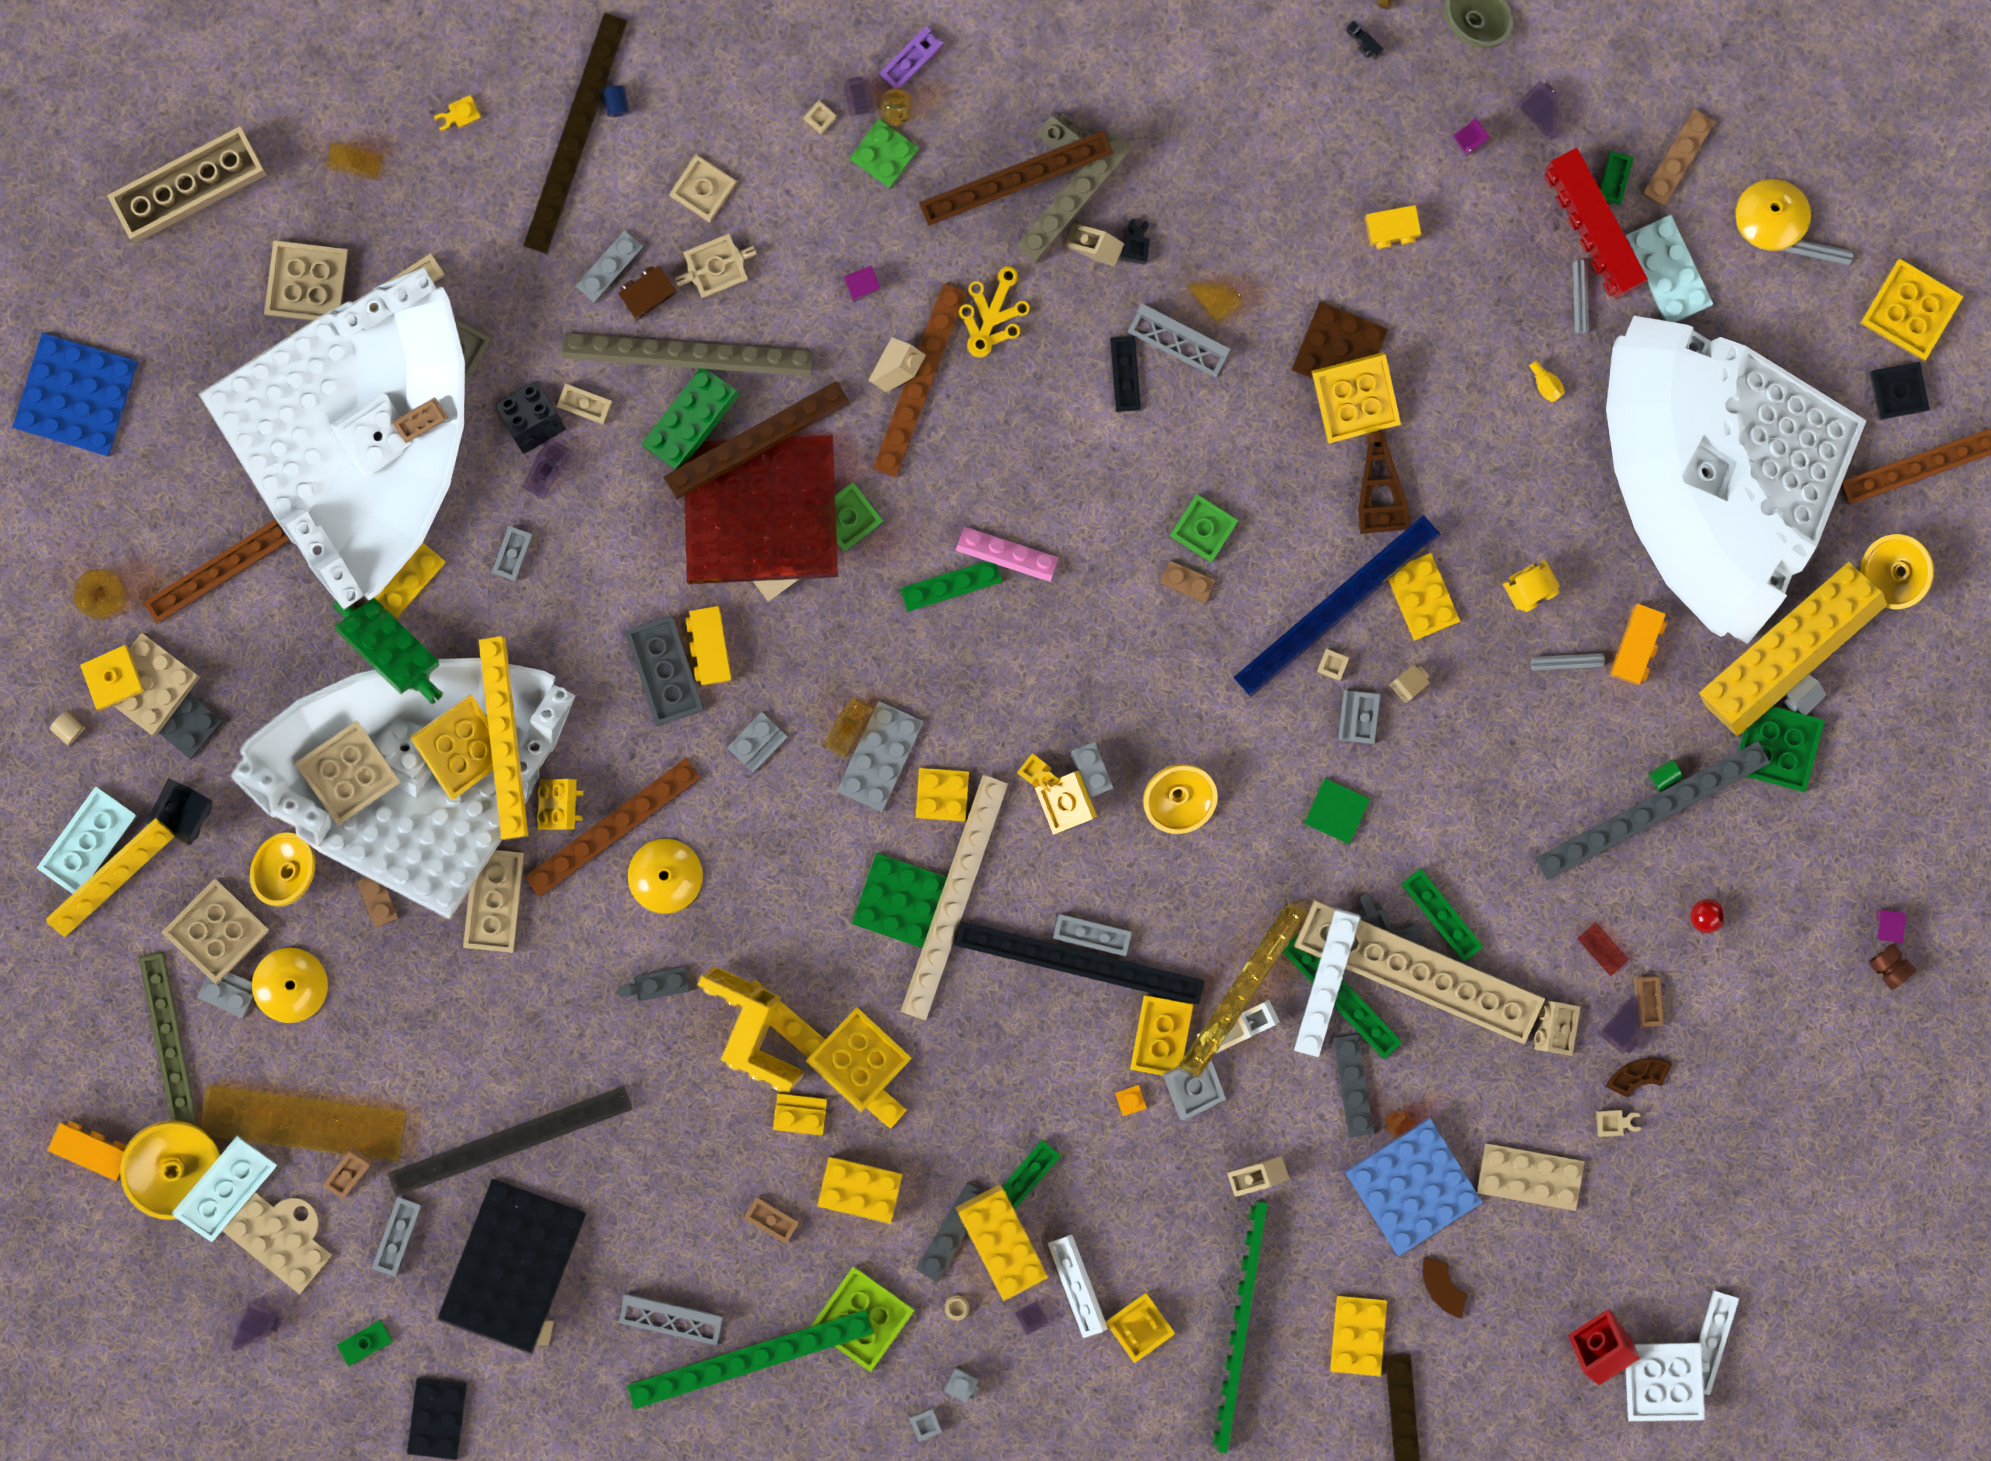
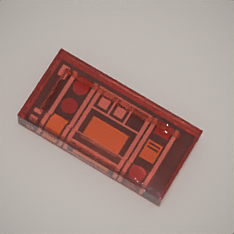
M1596 922L1577 938L1609 976L1613 975L1629 960Z

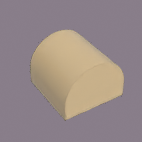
M65 711L52 723L49 729L66 745L70 746L86 727L68 711Z

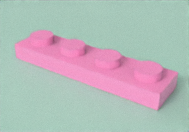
M965 526L956 548L958 552L1051 582L1059 558Z

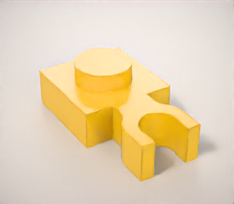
M471 95L449 104L450 113H440L434 116L436 121L440 118H445L447 121L446 125L439 128L441 132L449 129L451 124L455 122L460 129L481 119Z
M1033 753L1017 772L1034 787L1037 788L1040 784L1049 793L1051 789L1047 786L1048 782L1052 779L1056 782L1059 781L1056 776L1050 773L1052 768Z

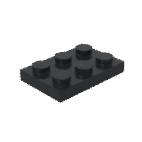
M416 1378L407 1454L458 1460L467 1384Z

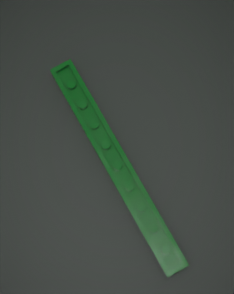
M1256 1201V1205H1251L1249 1220L1253 1221L1252 1230H1247L1245 1245H1248L1249 1249L1248 1255H1243L1241 1270H1244L1245 1274L1244 1280H1239L1237 1295H1240L1241 1299L1240 1305H1235L1233 1320H1236L1237 1324L1236 1330H1231L1229 1345H1232L1233 1349L1232 1355H1227L1225 1370H1228L1229 1374L1228 1380H1223L1221 1395L1225 1396L1224 1405H1219L1217 1420L1221 1421L1220 1430H1215L1213 1445L1217 1446V1452L1225 1454L1228 1453L1267 1210V1202Z
M864 1309L627 1385V1389L635 1410L872 1335L874 1330L868 1311Z

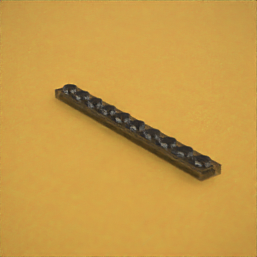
M625 1086L387 1174L395 1196H399L633 1110Z

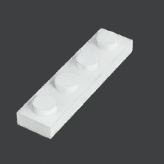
M1073 1235L1049 1242V1249L1083 1338L1107 1330L1106 1322Z
M1714 1290L1698 1343H1702L1704 1394L1707 1395L1711 1393L1739 1298Z

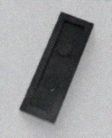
M1135 336L1110 338L1116 413L1141 411Z

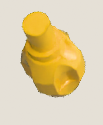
M1537 360L1529 365L1535 374L1537 389L1543 398L1549 402H1554L1565 394L1563 383L1558 376L1543 369Z

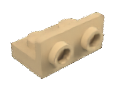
M1544 1000L1538 1014L1539 1023L1534 1036V1049L1573 1056L1581 1007Z

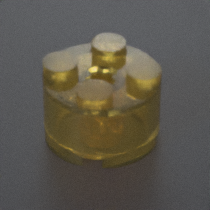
M105 569L86 571L77 580L74 587V603L78 609L86 616L99 621H106L117 617L125 610L128 603V589L122 578ZM98 591H103V593L106 594V597L104 599H99V597L96 594Z

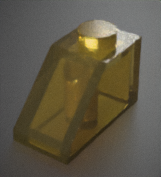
M331 142L326 167L332 172L378 181L383 156L357 147Z
M1191 282L1187 285L1186 289L1218 326L1242 307V302L1240 301L1242 296L1234 287L1229 289L1227 285Z
M852 696L841 711L823 745L845 758L874 709Z

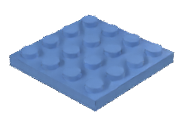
M1429 1117L1344 1171L1398 1257L1483 1203Z

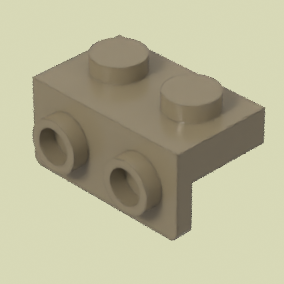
M1055 113L1049 117L1037 135L1052 148L1056 149L1091 134L1082 128L1078 130L1072 125L1073 120L1064 113L1060 115Z

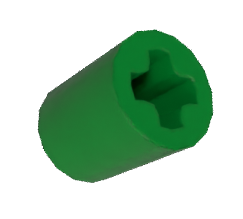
M1672 759L1648 773L1649 779L1658 792L1683 779L1681 771Z

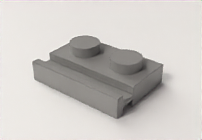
M1343 691L1338 740L1375 744L1380 694Z
M761 712L727 748L754 773L788 736Z
M231 972L217 985L206 976L197 998L241 1018H244L254 997L252 982Z

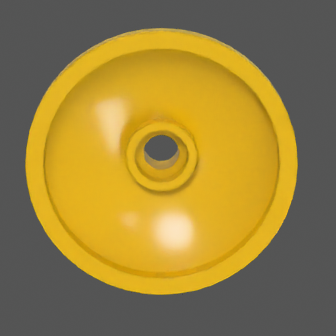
M1766 179L1754 183L1742 193L1736 206L1735 218L1741 235L1750 244L1763 250L1779 251L1792 247L1804 237L1810 224L1811 210L1807 198L1796 186L1779 179ZM1777 206L1779 211L1774 212L1770 207Z
M1892 534L1876 540L1867 549L1861 562L1860 572L1882 591L1887 604L1885 608L1905 609L1919 603L1929 592L1934 579V564L1929 551L1920 541L1908 535ZM1901 567H1904L1906 570L1904 576L1899 574Z
M1190 764L1172 765L1159 771L1147 784L1143 795L1144 811L1149 821L1159 830L1171 834L1188 833L1204 825L1214 813L1218 800L1217 788L1211 776L1202 768ZM1180 789L1179 794H1173L1175 790Z
M288 832L274 835L266 840L257 850L250 868V883L257 898L268 905L276 907L286 906L298 900L307 891L314 877L316 861L312 847L296 834Z
M657 839L648 842L635 853L629 864L628 884L632 895L643 907L656 913L669 914L686 908L695 900L702 886L703 871L699 858L690 847L674 839ZM662 871H667L669 874L668 879L665 881L661 880L659 876Z
M282 948L268 954L257 966L252 979V992L258 1007L268 1017L284 1023H296L313 1016L323 1005L328 991L327 974L320 961L311 953L298 948ZM292 980L295 983L293 990L286 989L285 983Z

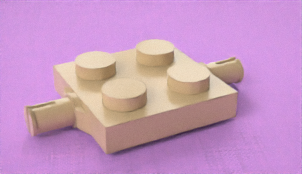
M730 234L724 235L683 252L688 263V272L675 277L678 287L692 281L698 288L702 299H705L748 281L744 271L743 260L757 255L753 246L739 251L733 244Z

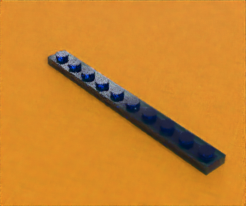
M1424 515L1421 516L1233 677L1235 681L1251 698L1441 536L1440 532Z

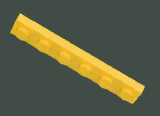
M155 818L46 918L48 925L63 937H66L175 837L173 832Z

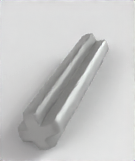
M1800 240L1790 248L1781 250L1847 265L1853 259V252L1850 250Z
M1575 260L1573 262L1575 333L1585 334L1589 331L1587 261Z
M1602 653L1532 657L1530 660L1531 670L1533 671L1593 668L1605 665V657Z

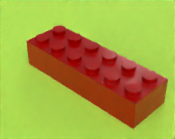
M1578 148L1550 161L1545 169L1547 172L1544 174L1545 180L1550 187H1555L1558 193L1556 200L1561 209H1567L1570 215L1568 222L1573 231L1578 230L1582 237L1579 240L1581 247L1585 253L1590 252L1594 259L1591 262L1592 267L1597 275L1602 274L1605 280L1603 287L1608 296L1613 295L1615 300L1643 286L1648 278Z

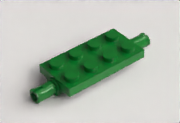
M372 598L358 609L352 604L343 609L337 601L334 602L333 608L345 618L335 625L336 632L400 695L408 689H414L419 691L431 704L436 703L433 698L437 701L440 700L443 692L429 680L431 672L439 667V660L375 598Z

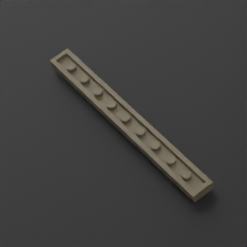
M565 333L562 359L811 377L813 351Z

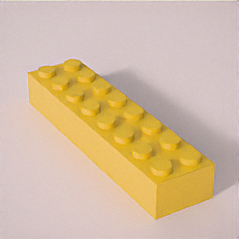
M1847 562L1702 689L1699 695L1704 705L1738 737L1887 606L1882 591L1850 562Z

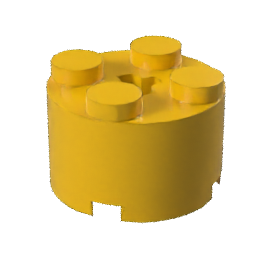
M1546 559L1539 561L1541 566L1535 567L1534 564H1531L1509 577L1510 583L1507 581L1502 582L1516 610L1521 609V611L1528 612L1538 606L1537 601L1546 598L1549 600L1560 593L1558 590L1560 584Z

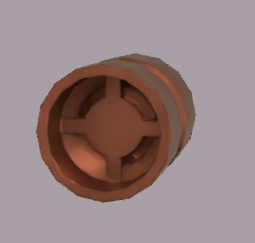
M1894 943L1886 946L1868 963L1877 974H1883L1882 980L1890 990L1896 989L1917 970L1908 959L1901 958L1903 953Z

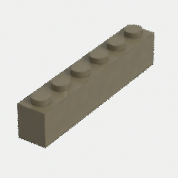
M1115 131L1108 137L1114 153L1084 165L1017 243V249L1035 264L1132 153L1133 146Z

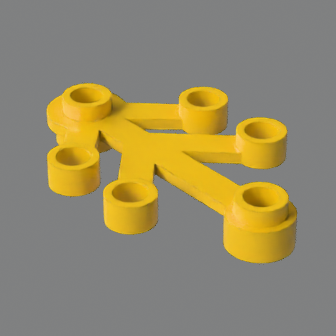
M1006 266L998 272L997 279L1000 284L990 308L983 295L984 287L982 283L975 281L968 287V292L974 298L983 320V325L979 331L973 319L974 308L969 304H965L959 309V316L964 320L971 336L967 342V348L974 357H985L990 353L992 345L1006 339H1015L1020 334V328L1016 324H1009L1004 331L989 336L994 325L1016 316H1025L1029 312V304L1025 301H1019L1014 307L999 312L1008 288L1013 286L1018 280V273L1013 267ZM1011 272L1013 275L1012 280H1006L1004 273ZM978 285L980 293H973L971 290L972 286ZM1023 304L1026 307V312H1018V305ZM969 308L971 315L968 317L964 316L962 309ZM1014 327L1017 331L1016 335L1010 336L1008 328ZM976 341H983L984 348L978 349L975 345Z

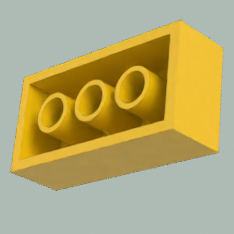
M1000 1184L955 1207L1003 1301L1048 1278Z

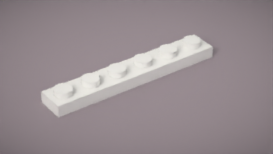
M1335 908L1294 1051L1319 1057L1359 923V914Z

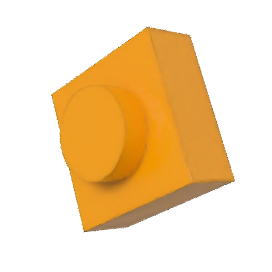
M1139 1085L1115 1093L1123 1117L1147 1109Z

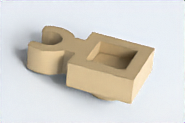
M1622 1110L1596 1111L1597 1137L1623 1136V1128L1633 1132L1640 1131L1641 1127H1633L1630 1123L1633 1117H1640V1114L1632 1112L1626 1117H1622Z

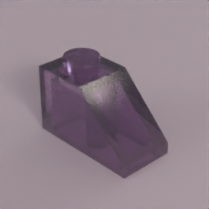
M863 77L850 78L848 83H844L849 116L873 113L874 108L869 79L863 80Z
M1540 80L1516 105L1551 141L1557 134L1558 98L1555 96L1556 91L1548 83L1543 84Z
M551 438L537 454L523 488L544 500L566 466L572 450Z
M1630 997L1598 1033L1619 1054L1631 1053L1639 1043L1636 1041L1640 1036L1638 1002L1635 997Z
M253 1300L250 1301L231 1350L237 1351L270 1336L272 1332L277 1333L282 1318L278 1317L280 1311Z

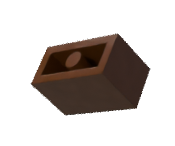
M660 266L647 268L641 273L642 277L635 282L630 280L620 288L621 292L618 295L636 321L677 294L676 289Z

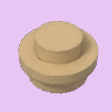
M955 1295L946 1301L945 1313L950 1319L960 1321L967 1317L970 1306L966 1298Z

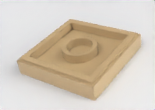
M696 154L669 193V196L710 223L737 184V181Z

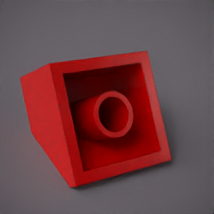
M1610 1309L1605 1310L1568 1335L1583 1373L1598 1385L1603 1384L1640 1359L1632 1339Z

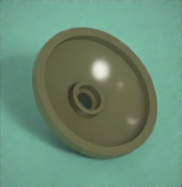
M1444 0L1443 12L1446 22L1454 34L1462 41L1478 48H1494L1505 42L1511 34L1513 17L1505 0Z

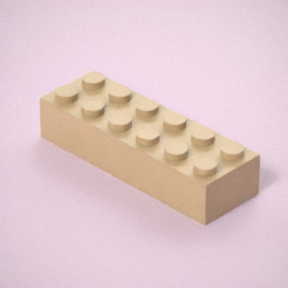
M239 126L112 192L107 197L129 239L136 244L267 176V173L242 127Z

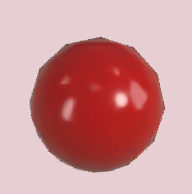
M1704 899L1693 905L1690 912V921L1693 927L1699 932L1707 934L1718 931L1724 924V912L1721 904L1712 899Z

